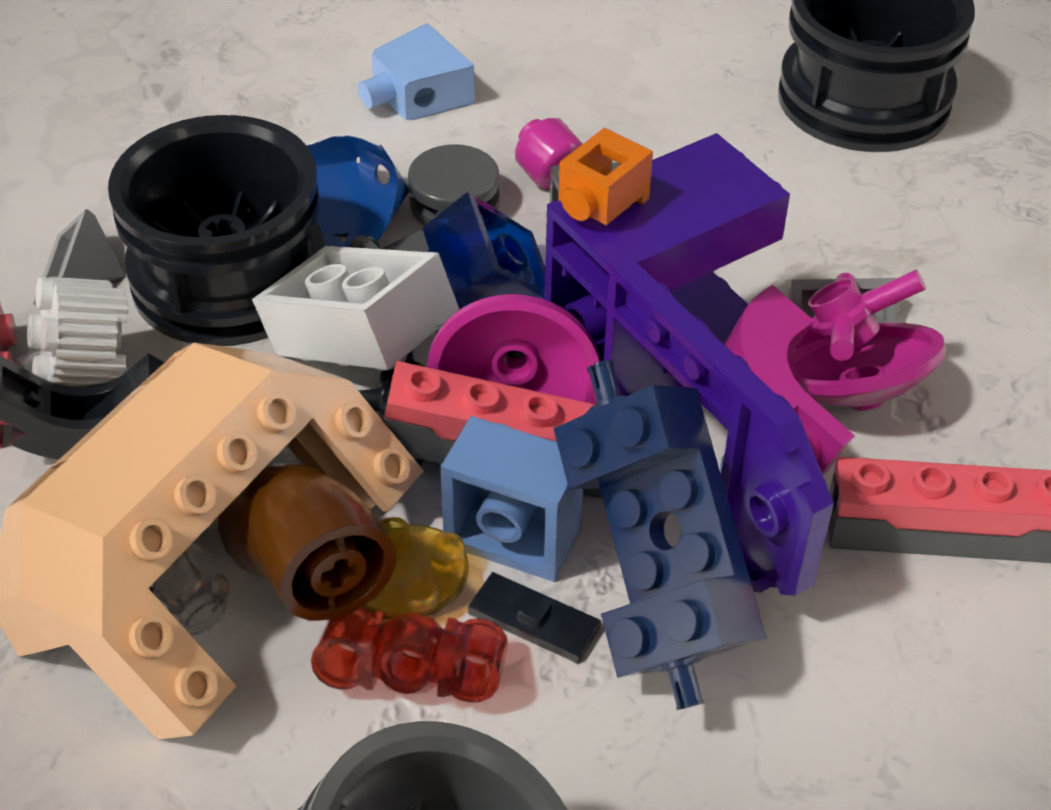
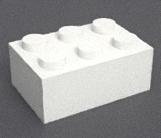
M336 246L323 247L252 299L276 355L301 358L303 361L316 360L337 363L340 366L353 365L375 368L377 371L391 370L395 368L396 361L404 362L409 352L423 341L434 337L436 325H443L454 313L459 311L439 253Z

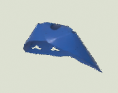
M350 135L331 136L307 145L314 157L317 169L320 205L316 222L322 231L325 246L349 247L351 241L360 235L370 236L379 241L409 193L407 183L382 145L378 146L362 138ZM357 157H360V163H357ZM379 165L384 166L389 171L390 179L387 184H382L378 178L377 169ZM335 234H349L346 242H342V238L334 236Z

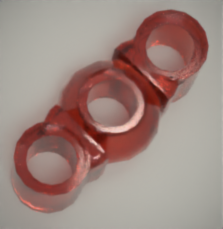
M359 608L353 613L333 620H327L312 652L311 666L313 673L319 681L328 687L338 690H347L360 686L365 690L373 691L378 679L389 690L404 695L425 694L437 686V697L445 698L452 695L460 701L477 703L491 698L498 690L509 645L507 636L502 628L494 622L482 618L469 619L463 623L455 618H448L445 629H443L433 618L419 613L397 614L385 622V611L370 613L363 608ZM339 644L347 645L355 651L347 650ZM407 650L414 652L420 657L409 656L403 651ZM466 657L479 658L485 663L472 662Z

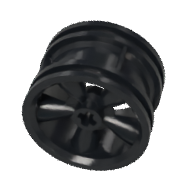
M792 0L789 14V31L794 43L787 49L783 57L778 86V98L782 110L798 128L810 136L825 143L849 150L893 152L913 148L933 139L944 129L951 114L952 103L957 90V76L953 66L963 57L968 46L970 31L975 17L973 0Z
M238 115L202 116L171 123L140 138L119 157L111 171L108 181L109 200L118 235L127 246L125 269L130 284L131 296L141 317L160 333L190 344L235 346L268 338L252 299L325 247L322 231L316 222L320 205L317 169L314 157L307 145L291 131L266 120Z

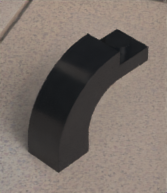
M148 353L127 372L110 382L90 387H69L53 384L0 356V420L12 425V446L38 456L59 460L165 362Z

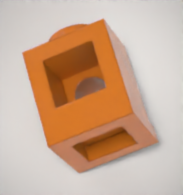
M604 127L560 161L558 201L562 203L563 208L572 218L584 221L591 217L607 226L634 202L643 205L649 200L653 151ZM612 160L621 164L612 170Z

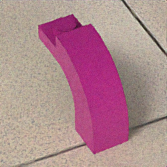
M772 284L752 299L723 344L734 355L742 357L749 365L751 371L773 392L783 396L790 403L793 410L800 417L822 475H824L855 435L815 401L799 385L792 374L788 358L814 323V320Z

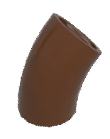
M279 462L269 463L218 516V532L224 548L230 557L242 569L261 578H266L292 615L308 621L333 620L355 612L373 600L386 586L397 563L395 544L372 511L358 495L342 482L308 465Z

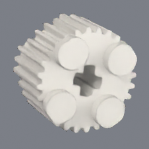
M38 277L36 284V307L41 311L40 315L31 314L29 316L27 329L28 347L38 348L39 356H35L33 359L32 373L53 384L69 387L101 385L123 375L124 371H126V354L119 353L122 341L121 322L128 323L129 307H127L128 297H126V289L112 288L113 284L108 280Z

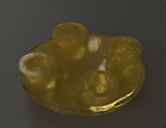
M390 517L379 521L396 546L397 563L386 586L373 600L361 608L378 618L392 621H413L434 615L454 602L464 589L469 573L463 539L455 533L443 532L434 527L408 524L399 517Z

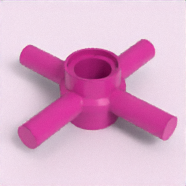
M917 269L864 294L860 293L856 285V279L852 274L842 273L838 275L834 282L824 286L810 298L808 304L815 315L812 317L814 323L796 349L827 336L830 341L832 357L839 361L848 360L852 357L855 348L865 344L877 334L879 325L873 316L874 313L926 290Z

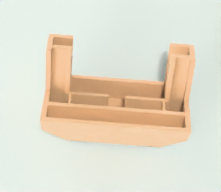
M192 343L175 352L5 509L0 537V626L18 657L70 645L157 740L192 736L233 691L236 685L149 590V587L286 445L303 465L311 466L345 484L358 495L370 510L377 504L383 512L389 511L424 471L350 380L268 352Z

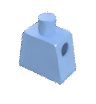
M428 23L376 48L371 55L373 77L358 83V93L365 107L370 109L387 102L403 119L414 120L475 103L474 64Z

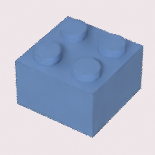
M470 416L441 465L444 545L555 582L581 531L583 489L568 488L557 441L525 433L505 424L493 423Z

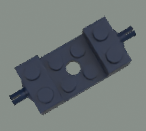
M611 360L597 362L593 364L594 366L590 365L586 368L590 376L596 403L584 415L553 429L568 488H600L630 604L601 613L616 675L619 678L655 671H667L677 706L676 711L705 704L693 664L700 662L705 657L765 640L767 637L697 388L650 385L628 396H621L614 370V362ZM671 513L677 517L681 526V536L675 547L668 543L664 534V524Z

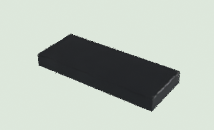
M491 572L468 605V614L577 664L601 628L600 619L495 572Z

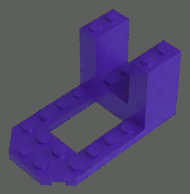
M715 133L653 159L649 200L643 205L634 202L607 226L591 217L584 221L572 218L558 200L547 204L544 300L562 307L582 323L594 340L600 356V362L606 360L614 362V370L621 396H628L650 385L697 388L701 404L728 430L721 477L753 591L762 593L773 587L778 588L780 595L796 596L815 585L834 503L799 415L783 396L773 392L751 371L749 365L742 357L734 355L723 344L748 306V303L731 289L723 278L718 277L713 272L783 239L790 193L751 162L742 152L734 148L718 133Z

